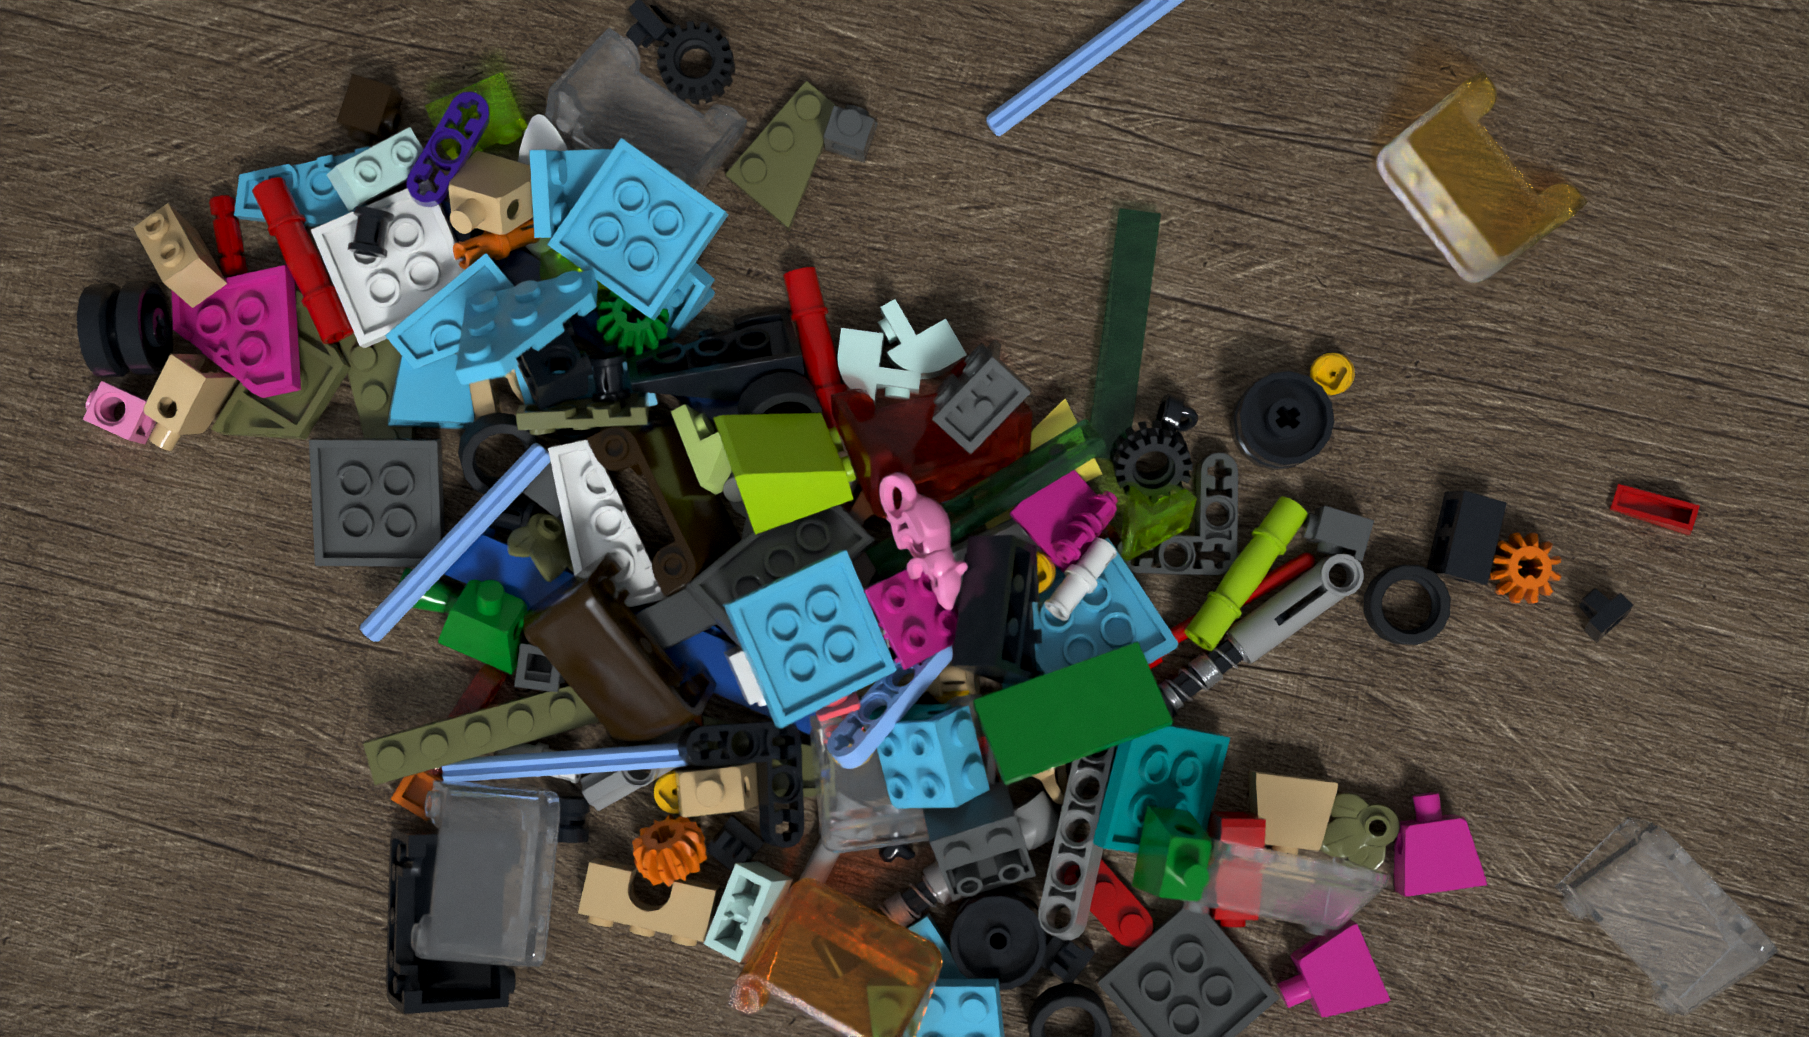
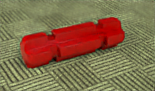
M229 195L212 197L209 205L211 215H215L216 218L212 222L218 254L223 256L219 260L221 272L227 278L246 274V260L241 256L244 249L239 221L234 217L235 200Z

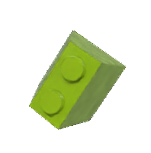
M822 413L720 415L714 418L755 535L854 500L849 482L856 480L852 464L848 455L840 458L838 453L844 451L836 427L827 428Z

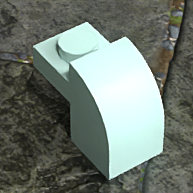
M896 299L880 307L883 319L878 321V324L890 344L894 341H897L899 344L887 352V359L896 369L921 373V379H930L940 376L965 362L967 354L946 319L916 335Z
M841 328L837 358L838 367L843 383L855 398L864 403L875 405L877 389L885 390L884 396L893 399L909 400L910 393L919 394L921 373L880 367L884 343L883 333Z

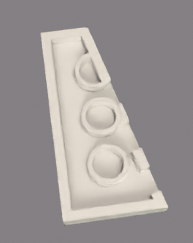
M587 440L548 448L574 575H577L609 552L622 568L615 575V584L618 591L625 587L630 593L625 600V604L629 608L659 602L668 598L663 596L652 571L653 562L607 468L597 461Z

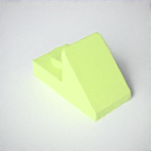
M684 404L671 411L700 486L717 495L723 492L724 484L732 471L719 432L714 433L713 426L705 413H698Z

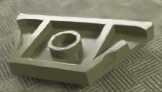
M296 291L295 296L301 390L261 398L249 391L240 382L211 429L215 432L233 436L306 440L350 370V366L336 342L323 344L307 308L301 302L304 297L299 291Z

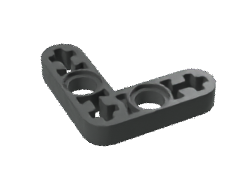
M1219 452L1207 455L1198 463L1195 472V536L1135 534L1122 537L1116 542L1114 547L1132 574L1215 576L1227 573L1237 558L1238 468L1234 459L1228 454ZM1216 461H1218L1219 468L1226 470V477L1219 478L1218 491L1226 489L1227 496L1214 495L1206 497V490H1215V477L1208 475L1207 470L1215 466ZM1213 502L1220 503L1226 510V520L1221 526H1213L1206 518V509ZM1131 542L1135 543L1136 550L1150 551L1153 550L1151 542H1156L1153 554L1156 568L1151 567L1153 558L1137 559L1134 566H1131V560L1123 557V550L1129 549ZM1171 543L1180 545L1185 552L1184 562L1176 568L1171 567L1164 560V550ZM1193 543H1197V544H1198V545H1197V548H1196V551H1195V548H1194ZM1215 545H1217L1218 552L1225 554V560L1218 562L1217 568H1214L1212 560H1195V552L1213 551ZM1194 561L1196 563L1197 569H1193Z

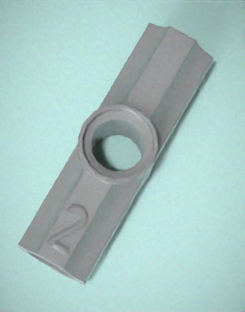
M691 720L683 726L638 746L678 743V739L683 731L689 727L700 725ZM700 740L693 743V751L701 752L708 749L706 741ZM676 767L651 769V773H646L642 770L590 773L580 779L582 793L588 804L595 807L597 811H600L637 789L647 786Z

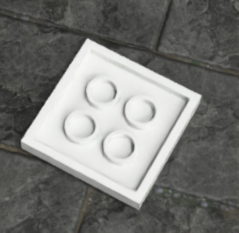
M430 180L418 183L421 195L425 196L428 191L436 193ZM408 188L365 206L387 211L394 215L393 222L388 223L384 244V248L388 251L386 258L366 256L347 250L348 243L353 242L357 216L354 215V211L311 229L359 346L363 348L387 339L385 335L466 270L458 265L465 258L456 260L454 257L453 245L457 240L441 203L434 207L420 206L413 201Z

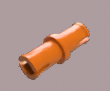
M531 218L504 235L484 231L482 235L462 242H456L453 245L455 259L466 258L460 261L458 265L463 269H467L485 253L491 259L501 260L508 257L510 251L537 243L539 238L534 237V227L527 229V226L534 224V220Z

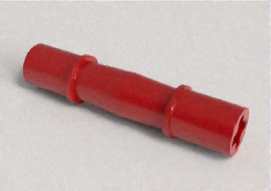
M275 177L257 184L252 189V193L267 222L268 232L271 236L276 237L286 265L304 297L301 302L307 308L323 344L335 343L349 337L354 331L335 286L331 284L321 256L304 226L306 219L300 213L285 179Z
M804 267L789 271L783 275L792 311L791 320L797 324L804 364L810 384L814 387L822 406L823 418L828 429L836 427L839 436L853 432L855 429L845 392L847 387L845 384H841L836 351L825 317L828 309L824 305L816 268Z

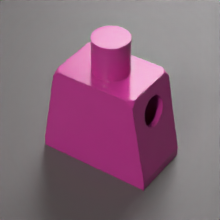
M1438 792L1413 795L1416 819L1400 821L1399 833L1395 839V892L1409 897L1486 886V877L1465 818L1456 814L1442 815Z
M1349 918L1339 921L1295 950L1290 956L1298 975L1277 984L1278 991L1287 1008L1309 999L1314 1011L1321 1017H1329L1391 1001L1357 923Z

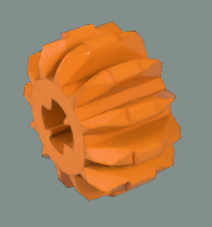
M1519 532L1509 535V543L1503 540L1498 541L1496 550L1499 555H1494L1492 564L1496 566V571L1490 572L1489 580H1500V583L1495 588V593L1497 595H1504L1509 592V601L1511 603H1520L1524 597L1528 604L1537 603L1539 594L1543 596L1551 595L1553 590L1548 581H1559L1562 578L1561 574L1552 571V565H1558L1562 559L1559 556L1549 557L1547 555L1552 550L1553 544L1550 541L1539 544L1538 534L1528 533L1523 538ZM1526 560L1529 568H1525V570L1529 571V574L1521 576L1518 569L1523 567L1519 566L1518 562Z
M669 814L665 820L657 821L654 819L653 825L641 828L640 837L632 841L634 863L638 872L642 873L643 878L650 880L653 886L664 882L670 887L675 880L682 879L686 881V876L689 873L699 872L700 863L707 859L703 832L700 827L698 828L696 822L690 821L688 817L680 816L675 819Z

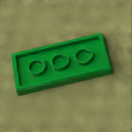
M1139 642L973 700L974 709L1005 785L1171 726L1173 722Z

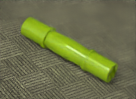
M1279 497L1259 527L1253 530L1252 540L1232 563L1215 592L1210 591L1207 594V600L1184 630L1190 640L1208 651L1214 650L1234 620L1240 617V608L1260 585L1277 556L1284 555L1287 545L1307 519L1308 513L1300 504L1288 497Z

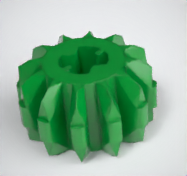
M613 291L608 293V302H601L598 306L600 318L597 320L596 328L598 333L604 334L603 343L605 347L618 344L617 352L626 353L627 349H633L634 355L637 356L642 354L643 347L648 350L658 348V340H664L667 337L668 327L665 324L669 321L668 309L663 308L654 321ZM630 319H635L636 323H630L629 321Z

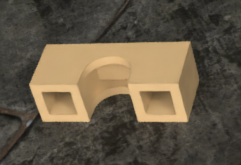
M597 857L589 862L578 914L588 916L587 922L603 927H613V923L618 922L630 925L629 931L634 934L653 937L655 931L672 935V942L686 946H696L697 941H705L712 923L720 885L686 878V881L678 879L673 882L671 895L666 903L649 905L644 903L635 892L636 866Z

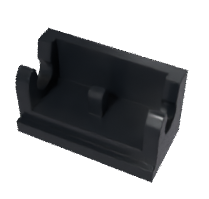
M1468 491L1445 492L1427 569L1434 571L1440 577L1451 580L1488 585L1507 502Z

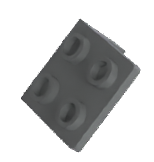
M995 339L987 347L980 343L966 358L965 362L967 365L958 377L953 373L949 375L936 390L938 395L933 401L936 406L932 420L970 454L1031 393V388L999 359L1001 344Z

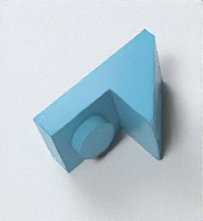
M696 262L664 307L669 312V321L665 324L668 327L667 336L672 340L686 328L715 295L714 290L711 288L715 279Z

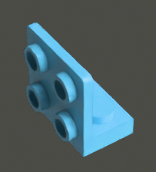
M613 149L529 150L535 238L553 237Z

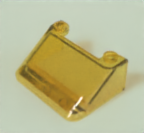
M1484 71L1468 78L1382 148L1376 161L1379 175L1458 275L1472 283L1483 282L1574 216L1588 203L1580 191L1568 183L1553 184L1538 195L1479 121L1494 107L1497 99L1496 87Z

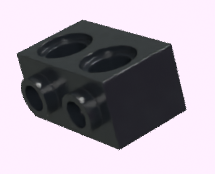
M569 319L562 323L564 332L539 351L531 346L516 358L519 365L518 368L539 411L588 394V376L593 374L592 366L584 350L578 352L574 344L576 337ZM554 371H565V373H561V374H556V373H553V372H554Z

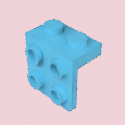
M969 705L955 706L926 720L899 721L895 723L893 730L877 747L889 798L895 808L958 807L990 790Z

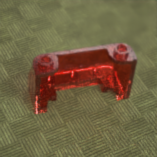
M966 359L960 361L953 368L951 374L953 373L956 377H959L967 365ZM859 388L850 389L831 395L832 414L865 499L873 513L881 518H887V514L880 499V483L886 476L892 473H903L909 476L918 494L931 498L937 503L1017 480L1025 473L1030 462L1032 410L1023 400L970 454L932 420L936 406L933 401L937 397V393L875 409L874 401L866 390ZM894 487L892 492L895 509L899 510L902 492L898 487Z

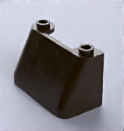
M663 417L648 420L647 425L615 426L586 439L595 458L603 467L613 471H621L630 467L637 476L641 477L644 475L676 540L659 550L652 563L653 575L663 596L670 597L686 589V585L741 541L719 494L715 495L700 486L673 418Z
M608 552L534 604L524 616L523 632L526 639L542 651L602 723L613 743L623 747L638 746L683 726L699 716L717 685L704 669L695 675H689L690 667L685 661L676 666L625 604V600L630 593L625 587L618 591L615 584V575L622 568Z

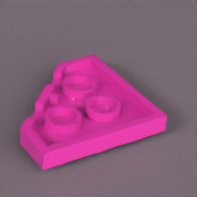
M286 265L225 278L227 282L225 286L194 308L171 290L173 330L199 348L204 355L224 371L239 380L249 391L261 398L301 390L295 280Z

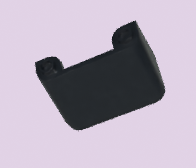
M394 829L392 831L389 856L386 990L390 1004L403 1014L509 1007V994L514 993L516 980L514 969L508 968L506 961L501 958L503 873L509 872L511 864H516L519 856L518 841L516 838H513L512 831L474 829Z

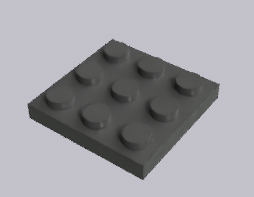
M312 438L309 440L315 566L416 567L445 537L441 438Z
M1188 900L1157 926L1152 934L1137 947H1133L1096 979L1097 984L1142 1037H1236L1280 998L1197 901Z

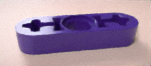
M463 92L452 100L407 178V188L411 198L418 205L434 207L446 198L449 192V182L467 162L490 121L488 104L481 95L474 92ZM473 104L477 106V113L481 118L479 120L471 118L468 121L464 130L465 134L471 136L469 139H466L458 131L463 121L460 108L469 109ZM453 124L456 129L448 128V126ZM444 139L456 140L461 145L460 155L450 161L441 159L436 153L439 142ZM432 160L438 168L450 172L445 176L439 170L434 179L435 186L438 189L437 192L428 191L424 196L420 194V186L416 182L419 179L423 181L429 179L433 172V167L427 164V162Z

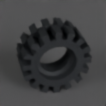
M694 21L686 22L687 28L684 29L677 25L673 27L674 34L672 36L666 33L663 37L665 44L664 46L659 45L657 51L659 55L657 66L667 89L672 95L675 93L679 100L685 102L686 99H690L692 104H699L700 99H705L706 103L712 102V96L715 94L720 98L725 93L723 88L726 85L730 87L733 81L731 75L735 74L734 57L726 37H722L720 30L716 27L711 30L708 23L701 22L700 27L695 26ZM702 49L711 55L712 66L704 76L697 78L689 77L681 70V59L689 50Z
M1153 420L1152 428H1147L1145 421L1138 422L1140 430L1135 432L1131 426L1125 429L1127 438L1125 439L1119 435L1116 439L1117 448H1112L1113 460L1111 461L1120 489L1123 488L1125 495L1129 498L1134 494L1137 502L1143 503L1145 496H1148L1150 503L1155 504L1158 503L1157 496L1163 495L1165 501L1172 499L1170 491L1174 489L1179 494L1184 490L1181 481L1188 483L1191 478L1189 470L1192 471V461L1186 441H1184L1183 435L1179 430L1175 433L1174 427L1168 423L1163 429L1160 421ZM1159 451L1167 455V463L1157 471L1146 473L1140 472L1136 468V461L1148 452Z

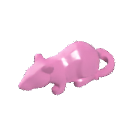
M903 473L889 474L880 483V499L887 514V520L891 523L894 540L898 549L908 548L914 557L907 564L908 575L911 579H916L921 576L922 571L925 572L931 579V587L939 604L945 609L951 610L961 588L962 574L967 570L968 565L964 561H955L950 546L951 533L948 515L939 503L918 494L909 476ZM894 487H898L902 492L899 510L895 509L892 492Z

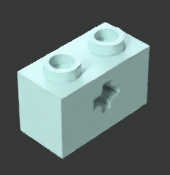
M409 127L338 164L327 174V177L348 211L351 212L354 210V207L362 206L406 182L423 148ZM428 160L427 164L433 165L431 161Z
M758 861L736 863L704 945L739 963L762 958L793 879Z

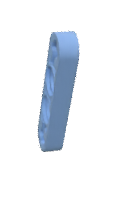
M952 645L921 661L922 665L917 663L906 670L903 669L900 662L895 663L894 661L897 671L873 684L859 701L861 708L850 712L828 739V751L841 767L846 769L856 768L872 755L893 730L895 723H898L951 661L953 657ZM915 673L914 678L907 685L897 687L898 682L903 676ZM887 706L883 715L875 720H869L870 715L876 708Z

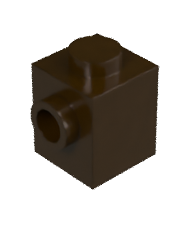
M352 74L337 122L349 132L348 138L358 143L372 146L374 140L382 142L398 131L402 118V113L399 109L403 97L393 86Z

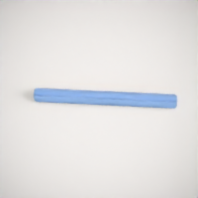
M1184 0L1142 1L990 113L986 118L988 127L996 136H1001Z
M538 443L532 444L360 625V630L368 639L373 642L380 641L551 462L549 452Z
M678 743L473 757L442 766V777L445 782H462L684 767L689 764L680 757L677 748Z

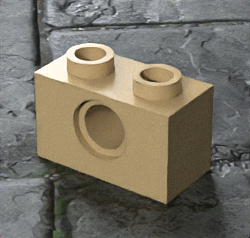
M169 203L133 227L162 282L192 308L227 284L197 229Z

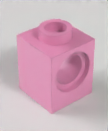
M101 381L98 388H95L87 398V411L83 420L129 441L145 445L156 423L155 420L144 413L143 408L147 399L119 386ZM124 402L125 414L119 421H116L114 410L119 403Z

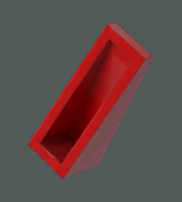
M1618 484L1610 510L1690 536L1700 505Z

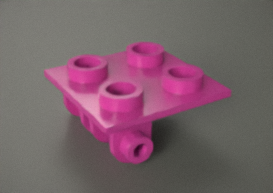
M1059 454L1009 515L1064 573L1069 565L1076 564L1092 544L1094 538L1100 535L1115 516L1114 513L1117 511L1116 504L1118 499L1109 491H1104L1103 494H1096Z
M906 569L864 590L876 619L880 621L878 626H882L886 633L883 635L884 640L888 638L890 641L889 645L896 657L894 661L895 663L900 662L904 670L953 644L959 611L955 603L951 610H947L939 604L931 587V579L925 572L922 571L919 578L911 579Z

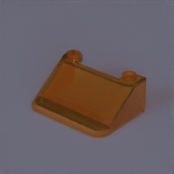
M803 878L790 887L736 979L727 1004L740 1012L753 1014L766 1006L772 993L848 1037H916L942 968V956L936 945L928 939L816 879Z

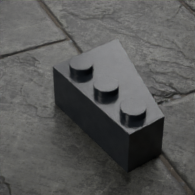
M1014 535L969 536L967 552L964 556V562L967 563L968 568L963 574L961 595L958 600L959 612L955 639L952 644L953 657L951 666L1004 684H1020L1044 675V671L1036 670L1035 644L1042 643L1041 629H1034L1032 602L1040 601L1037 547Z

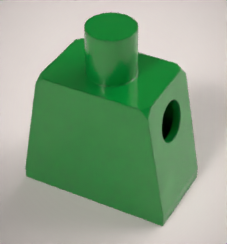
M476 579L469 580L448 615L438 643L512 675L518 665L520 644H530L523 632V619L528 611L527 604L522 599L504 592L502 584L498 581L485 580L481 582Z
M1147 805L1132 881L1134 888L1161 898L1199 901L1202 898L1203 888L1209 881L1207 868L1212 841L1188 810Z

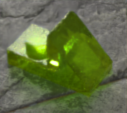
M1130 486L1123 512L1121 557L1129 561L1188 529L1197 498L1185 488L1171 496H1164L1153 504L1138 489Z

